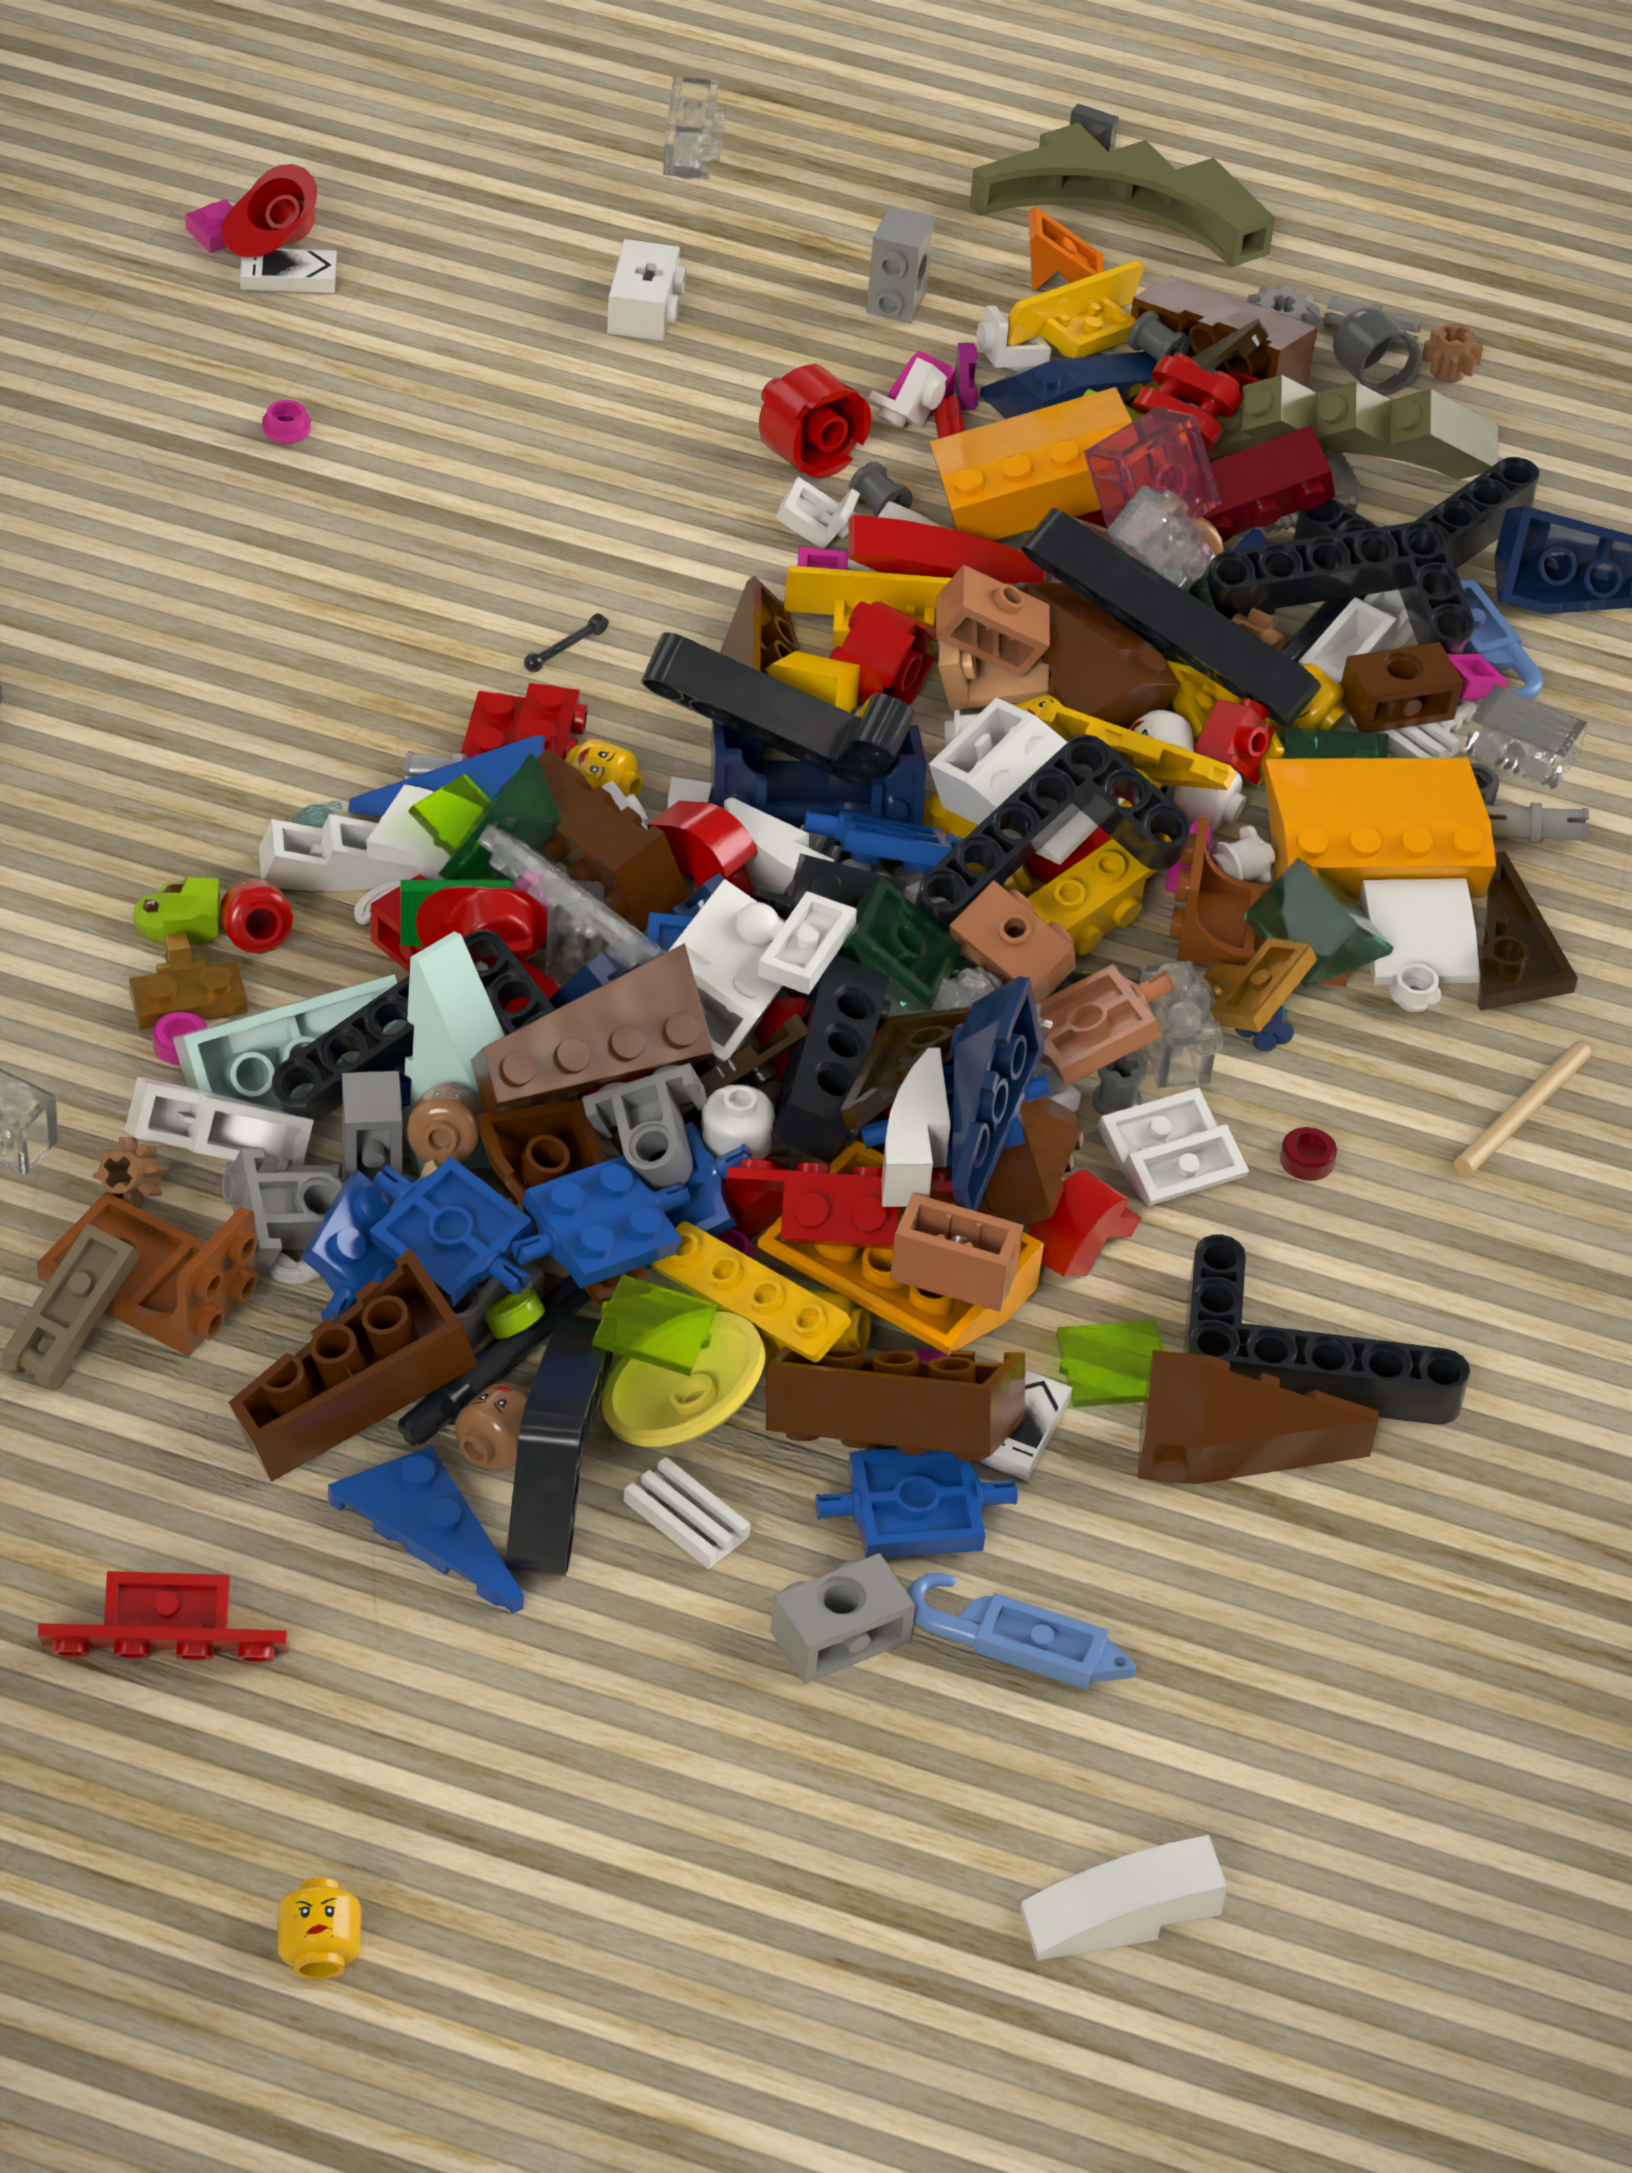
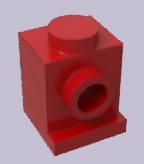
M1218 698L1194 747V753L1231 765L1240 774L1243 782L1258 785L1261 775L1256 772V769L1276 730L1274 726L1266 721L1269 710L1263 705L1246 698H1242L1239 704Z

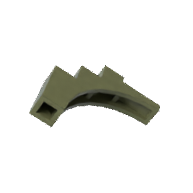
M1078 122L1040 134L1039 148L973 168L969 206L978 215L1008 208L1044 204L1083 205L1121 211L1147 218L1175 229L1209 248L1231 267L1267 256L1270 253L1275 217L1215 158L1175 169L1146 140L1108 152Z
M1283 375L1243 386L1242 395L1244 400L1234 416L1226 418L1216 415L1215 420L1222 426L1223 433L1213 449H1203L1177 437V459L1188 465L1226 457L1310 425L1323 451L1363 454L1400 460L1436 470L1457 480L1482 474L1498 463V424L1433 389L1391 400L1358 382L1316 393Z

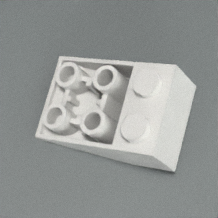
M996 697L929 763L942 808L979 825L1058 752L1067 741L1036 715ZM1073 764L1080 771L1093 772L1085 764ZM1038 797L1046 805H1058L1050 797ZM1113 798L1115 803H1117L1118 805H1120L1125 800L1122 798ZM1080 810L1036 854L1061 865L1098 825ZM1002 830L1009 838H1023L1014 830Z
M726 879L722 881L669 949L670 951L684 943L686 945L714 1048V1053L701 1062L710 1069L736 1054L783 988V985L758 977L759 960L771 942L764 946L751 945L744 941L736 930L735 923L740 910L746 905L757 901Z

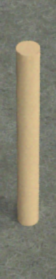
M1582 1041L1574 1042L1454 1160L1455 1170L1464 1177L1471 1176L1591 1057L1589 1046Z

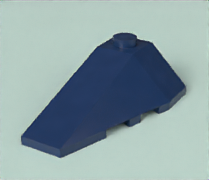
M1145 351L1050 360L980 388L979 395L1004 418L1008 419L1083 397L1088 389L1100 392L1116 387L1121 395L1126 389L1135 384L1142 383L1145 385L1154 380L1152 372L1157 365V360Z
M1528 506L1506 509L1494 555L1497 602L1540 614L1632 608V535Z
M1018 976L973 1002L965 1023H959L956 1026L952 1037L954 1097L951 1189L955 1205L977 1211L1044 1052L1031 981L1027 977Z

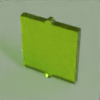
M466 774L461 775L413 804L408 810L414 819L432 836L434 845L442 847L467 874H470L513 847L524 837L519 835L508 823L504 814L499 809L498 802L491 801Z
M622 1274L610 1302L606 1301L602 1304L601 1315L603 1318L594 1336L592 1346L690 1376L701 1349L709 1347L711 1335L708 1332L716 1316L718 1304Z
M1155 1321L1057 1327L1056 1336L1062 1357L1059 1373L1066 1375L1068 1386L1073 1387L1071 1394L1073 1407L1144 1402L1153 1350L1163 1351Z

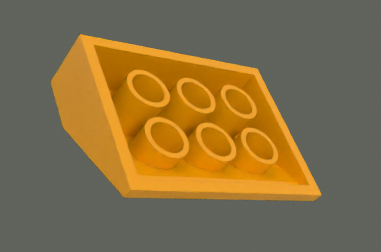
M1116 387L929 441L956 531L991 541L1035 529L1051 508L1059 509L1073 518L1152 495L1144 455L1132 420Z
M1468 758L1264 760L1263 766L1272 848L1275 853L1274 866L1277 886L1360 898L1363 880L1466 878L1470 898H1484L1496 869V859L1490 818Z
M855 1139L852 1145L847 1147L830 1164V1173L853 1175V1169L856 1167L883 1168L884 1155L870 1147L866 1149L865 1144ZM898 1207L897 1228L906 1207ZM978 1207L977 1212L991 1216L990 1213ZM782 1215L758 1239L757 1245L759 1249L949 1355L951 1350L957 1351L1006 1323L1038 1287L1044 1243L1024 1232L1022 1233L1017 1273L1001 1312L890 1280L892 1249L780 1242Z

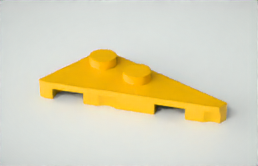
M1045 702L1038 715L1040 720L1067 742L1078 735L1084 734L1100 738L1130 765L1148 773L1154 781L1162 785L1229 790L1237 774L1231 765L1052 702Z

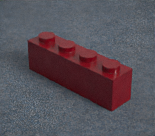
M1310 425L1151 484L1152 495L1128 501L1135 528L1151 566L1160 563L1155 549L1158 531L1166 521L1176 515L1191 513L1202 516L1216 528L1222 541L1226 542L1233 535L1255 527L1269 526L1278 521L1279 518L1297 511L1315 509L1327 500L1335 498L1336 495L1332 470Z

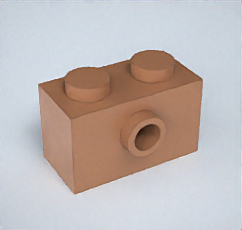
M962 565L936 596V639L1023 678L1050 647L1049 604L1019 591L1013 585L1004 584L968 566Z
M993 880L949 925L952 947L976 967L980 966L988 973L992 972L1003 982V985L1018 976L1030 978L1036 1004L1046 999L1076 968L1074 940L1056 922L1051 921L1049 924H1046L1035 915L1032 904L1019 891L1011 888L1007 892Z
M912 1193L895 1232L890 1280L1001 1312L1017 1273L1024 1225Z

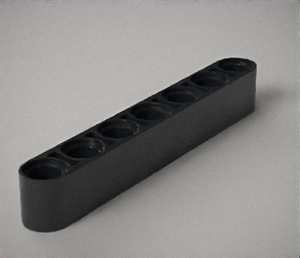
M1051 508L1020 546L1024 555L1043 571L1240 699H1250L1263 705L1269 710L1267 717L1286 728L1292 726L1321 689L1320 682L1300 664L1059 509Z

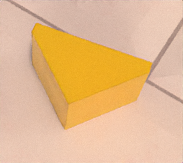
M795 651L765 669L771 677L849 713L858 706L860 665Z

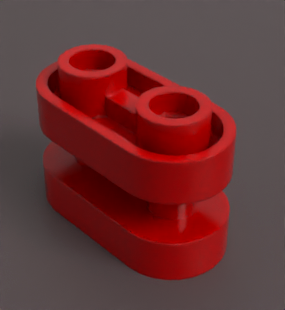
M1176 353L1174 357L1169 355L1162 356L1152 372V377L1160 385V388L1156 390L1150 387H1143L1131 404V407L1174 428L1173 436L1200 448L1211 450L1223 433L1222 426L1215 420L1216 415L1232 418L1244 398L1239 391L1240 384L1230 375L1222 371H1216L1214 374L1201 369L1191 358ZM1176 397H1179V398H1181V399H1184V400H1186V401H1188V402H1190V403H1193V404H1195V405H1197V406H1199V407L1196 408V407H1194V406H1192V405H1190V404H1187V403H1185V402H1183V401H1181V400L1176 399Z

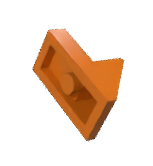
M1036 206L1028 211L1033 291L1037 290L1058 270L1069 283L1104 272L1102 253Z

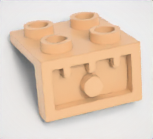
M939 640L938 667L950 711L988 706L996 697L1008 703H1016L1041 695H1050L1048 687L1050 667L1048 664L1042 663L1041 657L1021 678Z

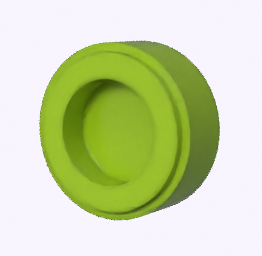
M522 1289L521 1293L517 1295L511 1293L496 1302L487 1311L484 1320L496 1339H503L521 1332L536 1322L545 1312V1307L535 1290Z

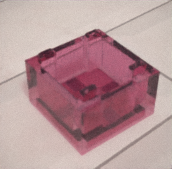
M1156 407L1083 451L1112 541L1149 549L1172 535L1183 521L1191 518L1198 519L1222 504L1194 414Z

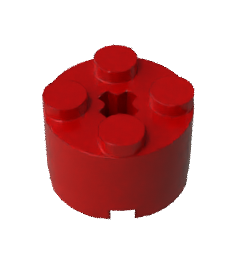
M819 364L804 365L793 369L781 379L774 378L770 380L762 390L761 399L764 403L759 416V432L762 443L796 469L811 477L826 478L842 471L853 460L849 454L857 442L863 446L869 435L871 427L869 404L857 391Z
M860 601L853 609L849 618L848 627L850 631L842 647L837 646L831 652L829 658L860 665L858 704L864 705L872 694L880 693L895 697L910 706L921 691L933 664L934 656L926 653L929 640L935 643L938 641L936 639V627L881 601H875L872 604Z

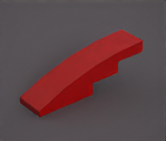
M856 514L848 519L849 559L880 573L952 578L962 565H965L1004 584L1012 585L1018 582L1044 583V571L1030 561L1023 552L998 542L952 529L907 520Z

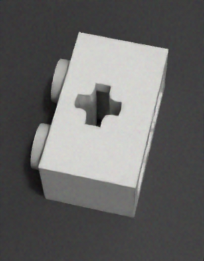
M624 239L609 294L607 334L656 341L664 340L667 324H676L679 295H683L686 283L687 267L679 266V246Z

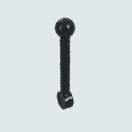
M600 613L594 614L583 628L539 654L529 653L524 659L525 668L533 673L540 671L545 661L592 633L595 635L602 634L608 627V619Z

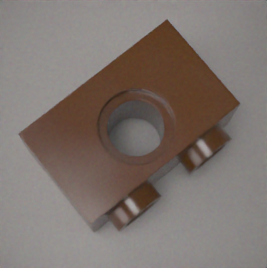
M1440 642L1352 655L1346 658L1341 685L1345 692L1343 703L1361 734L1454 720L1463 680Z

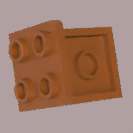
M1198 817L1196 834H1189L1181 857V864L1190 865V870H1179L1174 902L1185 903L1184 908L1174 907L1169 936L1171 939L1179 940L1177 961L1204 966H1212L1214 962L1246 966L1268 938L1308 943L1318 960L1302 980L1346 987L1356 898L1247 882L1230 876L1212 861L1207 852L1206 838L1209 818Z
M105 1192L37 1262L38 1278L48 1283L87 1223L133 1246L140 1254V1257L104 1313L189 1357L205 1339L211 1340L216 1336L222 1327L225 1317L238 1303L248 1301L257 1287L259 1275L256 1272L258 1237L255 1234V1214L245 1207H240L206 1243Z

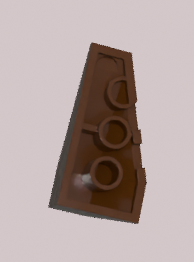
M754 575L745 585L720 653L769 675L765 670L766 668L799 650L800 645L790 614L784 609V604Z
M1063 583L1026 584L1023 593L1049 604L1050 647L1041 656V661L1050 667L1052 676L1048 681V687L1052 697L1058 699L1066 708L1129 729L1137 719L1151 711L1166 710L1181 684L1167 665L1166 659L1154 646L1099 606Z
M1048 1097L1021 1104L1018 1119L1022 1127L1025 1143L1002 1149L984 1192L991 1216L1021 1225L1053 1217L1064 1191L1062 1177L1064 1173L1072 1172L1075 1164L1072 1153L1074 1150H1081L1084 1139L1075 1112Z
M583 1100L477 1114L478 1129L492 1168L531 1219L532 1217L522 1204L526 1189L606 1161L594 1127L586 1117ZM644 1266L584 1288L597 1305L650 1297L653 1292Z
M1153 1350L1140 1420L1138 1479L1158 1480L1164 1483L1201 1484L1370 1457L1379 1421V1411L1317 1390L1307 1392L1304 1395L1280 1388V1378L1261 1373L1257 1379L1231 1372L1229 1361L1213 1356Z

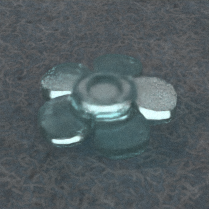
M340 801L309 805L289 816L284 821L322 828L321 823L326 821L329 814L340 811L342 805Z

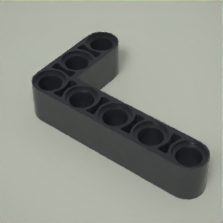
M1507 457L1416 521L1434 524L1441 530L1457 569L1499 539L1506 509L1519 506L1532 508L1540 471L1532 461L1525 458ZM1332 498L1315 509L1298 511L1293 540L1377 528L1378 526Z
M1424 521L1224 551L1213 558L1202 593L1205 604L1224 616H1233L1237 613H1250L1252 608L1265 611L1399 590L1418 645L1440 642L1447 654H1465L1475 627L1474 618L1445 536L1434 524Z
M670 632L661 634L641 679V683L648 690L665 699L860 787L870 788L871 778L882 777L895 762L915 715L912 707L905 702L880 693L872 694L860 710L853 715L691 639Z
M1078 735L1069 740L926 873L921 880L914 902V921L920 929L929 934L942 935L949 933V925L993 880L1001 886L1080 810L1141 864L1149 869L1158 871L1171 868L1179 860L1190 834L1191 825L1189 818L1180 807L1103 740L1093 735ZM1073 764H1085L1093 772L1080 771ZM1038 797H1050L1058 805H1046ZM1113 798L1125 799L1131 803L1132 807L1120 806L1115 803ZM1002 830H1014L1023 838H1009ZM1152 833H1164L1170 837L1172 842L1160 841ZM966 864H980L987 872H974ZM935 896L943 897L949 901L951 906H937L929 898Z
M477 930L463 937L474 965L485 957L493 956L498 958L497 963L492 968L482 971L477 970L506 1036L556 1010L499 935L488 930ZM410 975L292 1055L276 1068L272 1077V1089L284 1111L312 1118L314 1122L319 1121L342 1105V1073L392 1071L405 1062V1057L413 1056L414 1026L407 1021ZM522 997L530 999L528 1004L520 1011L509 1012L505 1010L511 1000ZM394 1020L406 1021L405 1026L395 1034L382 1033L388 1023ZM353 1051L360 1053L358 1059L353 1064L342 1067L336 1065L343 1054ZM303 1083L314 1084L307 1096L298 1099L290 1098L292 1091L297 1086Z
M1223 1234L1209 1235L1197 1243L1188 1286L1183 1353L1208 1355L1229 1361L1231 1372L1257 1379L1261 1373L1280 1378L1279 1387L1304 1395L1307 1392L1317 1390L1378 1410L1379 1418L1427 1424H1447L1459 1416L1470 1375L1469 1363L1461 1354L1439 1347L1242 1323L1246 1264L1245 1249L1239 1241Z
M562 1313L557 1315L526 1401L520 1424L506 1551L507 1568L565 1577L567 1575L574 1536L582 1454L611 1368L616 1338V1321Z

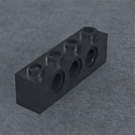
M836 954L809 995L806 994L800 1018L810 1033L790 1052L775 1108L776 1119L771 1139L829 1164L842 1144L847 1147L852 1145L860 1128L846 1130L840 1109L877 1038L875 1037V1032L880 1031L888 1016L891 1002L885 1000L884 997L889 976Z

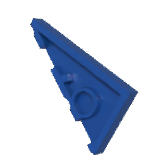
M535 735L350 798L348 812L355 815L382 818L405 784L441 793L479 810L505 827V835L532 838L529 833L525 836L519 835L506 820L503 811L508 806L499 787L544 752L546 738Z
M432 1446L328 1484V1500L336 1509L341 1511L347 1505L373 1521L374 1532L387 1540L401 1543L408 1553L442 1574L446 1575L450 1570H453L476 1584V1594L491 1604L505 1607L512 1614L523 1610L524 1594Z

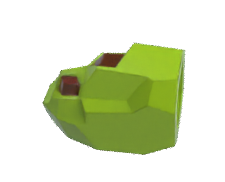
M186 876L182 883H165L154 894L141 897L134 906L133 922L135 927L149 939L165 943L164 935L186 932L189 945H200L219 936L220 923L219 878Z

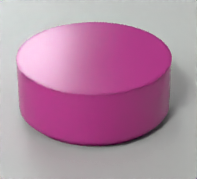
M174 1012L161 1017L153 1027V1048L156 1055L167 1063L180 1065L172 1037L206 1028L207 1025L204 1020L188 1012Z

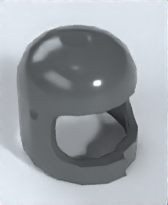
M1362 308L1353 311L1341 321L1334 333L1333 350L1337 361L1362 385L1385 396L1396 393L1405 386L1409 387L1416 378L1421 366V350L1416 340L1383 311L1374 308ZM1399 335L1406 342L1409 352L1405 367L1398 375L1394 374L1385 382L1377 385L1365 381L1363 369L1369 368L1378 362L1388 351L1394 336Z

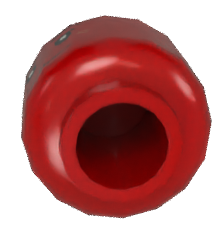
M250 878L236 883L227 890L221 900L219 918L224 932L236 947L247 953L263 954L274 951L286 941L292 931L294 917L291 905L280 889L267 880Z

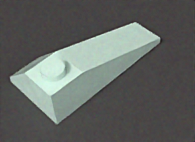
M455 931L413 955L410 960L407 1021L414 1026L413 1056L405 1057V1075L411 1078L410 1105L403 1107L402 1127L413 1171L421 1174L426 1162L415 1154L408 1142L407 1135L408 1120L416 1101L425 1091L437 1085L453 1084L470 1091L477 1097L482 1106L470 1060L485 1046L505 1037L463 937ZM528 1104V1105H524V1106H520V1107H516V1108L531 1107L532 1104ZM480 1138L476 1150L470 1157L460 1163L465 1168L492 1167L482 1138Z
M395 974L172 1037L186 1086L284 1111L272 1089V1077L276 1068L292 1055L397 984ZM394 1020L385 1026L382 1033L395 1034L405 1026L406 1021ZM356 1051L345 1053L339 1058L336 1065L340 1067L349 1066L358 1059L360 1053ZM303 1083L297 1086L292 1091L290 1098L298 1099L307 1096L314 1084Z

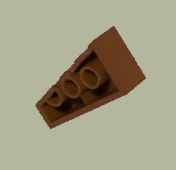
M1174 275L1167 276L1133 297L1132 317L1138 319L1143 313L1154 311L1161 317L1162 324L1175 333L1184 332L1190 337L1189 350L1186 354L1189 358L1259 318L1269 337L1263 340L1245 358L1237 355L1216 367L1215 370L1224 373H1242L1259 380L1283 375L1305 387L1308 386L1317 326Z
M411 1248L395 1260L397 1268L379 1284L375 1280H371L355 1294L357 1302L334 1322L327 1318L312 1330L313 1338L295 1355L284 1354L228 1402L246 1442L271 1482L478 1366L463 1325Z
M784 1346L766 1363V1431L786 1433V1437L794 1441H812L825 1437L841 1439L843 1445L852 1448H865L875 1444L897 1446V1450L904 1454L918 1455L935 1450L952 1452L954 1458L962 1461H980L991 1457L1025 1419V1353L1004 1352V1363L975 1362V1351L951 1350V1357H941L932 1361H919L916 1349H893V1351L877 1353L872 1359H864V1351L861 1348L831 1347L819 1362H812Z

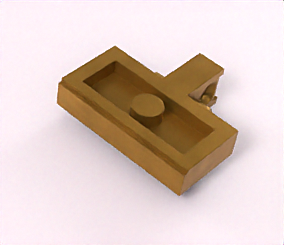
M186 932L164 935L166 963L156 965L157 974L129 978V992L139 1030L153 1028L161 1017L174 1012L192 1013L203 1020L248 1013L247 997L237 961L207 966L205 957L192 959Z
M1268 938L1246 966L1214 962L1203 977L1208 981L1214 993L1213 997L1215 1000H1218L1211 1008L1218 1026L1260 1032L1318 960L1312 947L1308 943Z

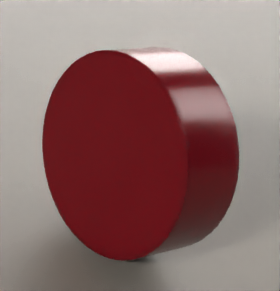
M1311 1127L1297 1128L1290 1131L1283 1139L1280 1163L1284 1170L1295 1178L1306 1181L1320 1180L1327 1177L1334 1168L1337 1145L1333 1138L1322 1130Z

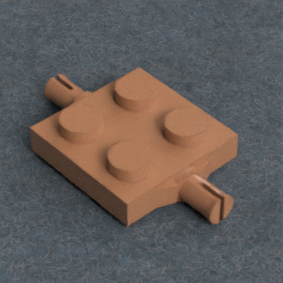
M1111 964L1036 1003L1035 1006L1044 1046V1052L1040 1061L1052 1067L1063 1084L1068 1086L1162 1037L1158 1021L1150 1012L1148 1004L1172 991H1176V986L1167 970H1163L1160 974L1137 984L1124 978L1114 964Z

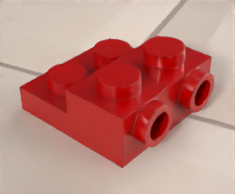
M529 683L525 697L478 691L461 753L466 754L467 758L535 735H540L546 738L544 751L549 749L565 761L570 750L579 745V739H574L575 734L584 735L588 705L579 703L580 690L553 685Z

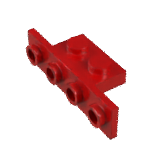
M743 1159L739 1161V1167L727 1166L725 1189L783 1192L780 1242L893 1250L895 1232L897 1230L898 1207H882L881 1180L883 1168L856 1167L853 1169L852 1175L830 1173V1166L825 1164L799 1163L796 1165V1171L773 1169L772 1162L760 1159ZM932 1171L929 1198L953 1203L952 1181H944V1173Z
M107 1571L104 1625L38 1623V1637L42 1645L52 1646V1654L63 1657L88 1656L89 1648H114V1656L145 1659L151 1657V1649L176 1650V1658L183 1660L213 1659V1651L238 1652L237 1659L241 1661L271 1662L274 1661L275 1653H289L287 1630L228 1629L231 1577L226 1574Z

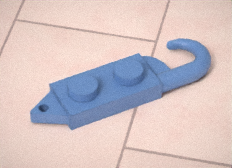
M1459 578L1475 624L1465 654H1481L1496 670L1514 669L1525 685L1517 689L1505 688L1501 697L1502 700L1512 703H1523L1536 698L1542 691L1543 677L1539 668L1522 648L1521 638L1474 578L1468 580Z
M944 1573L926 1574L915 1579L907 1589V1594L915 1604L913 1622L929 1633L974 1647V1653L1087 1690L1092 1682L1135 1677L1136 1665L1108 1639L1109 1630L996 1593L993 1596H983L974 1599L965 1607L960 1617L933 1609L924 1601L926 1592L938 1586L952 1587L956 1583L954 1576Z

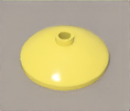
M704 1312L673 1321L641 1340L617 1364L603 1391L602 1412L604 1418L618 1438L636 1446L669 1447L704 1436L730 1419L753 1393L764 1368V1342L757 1329L749 1320L730 1312Z

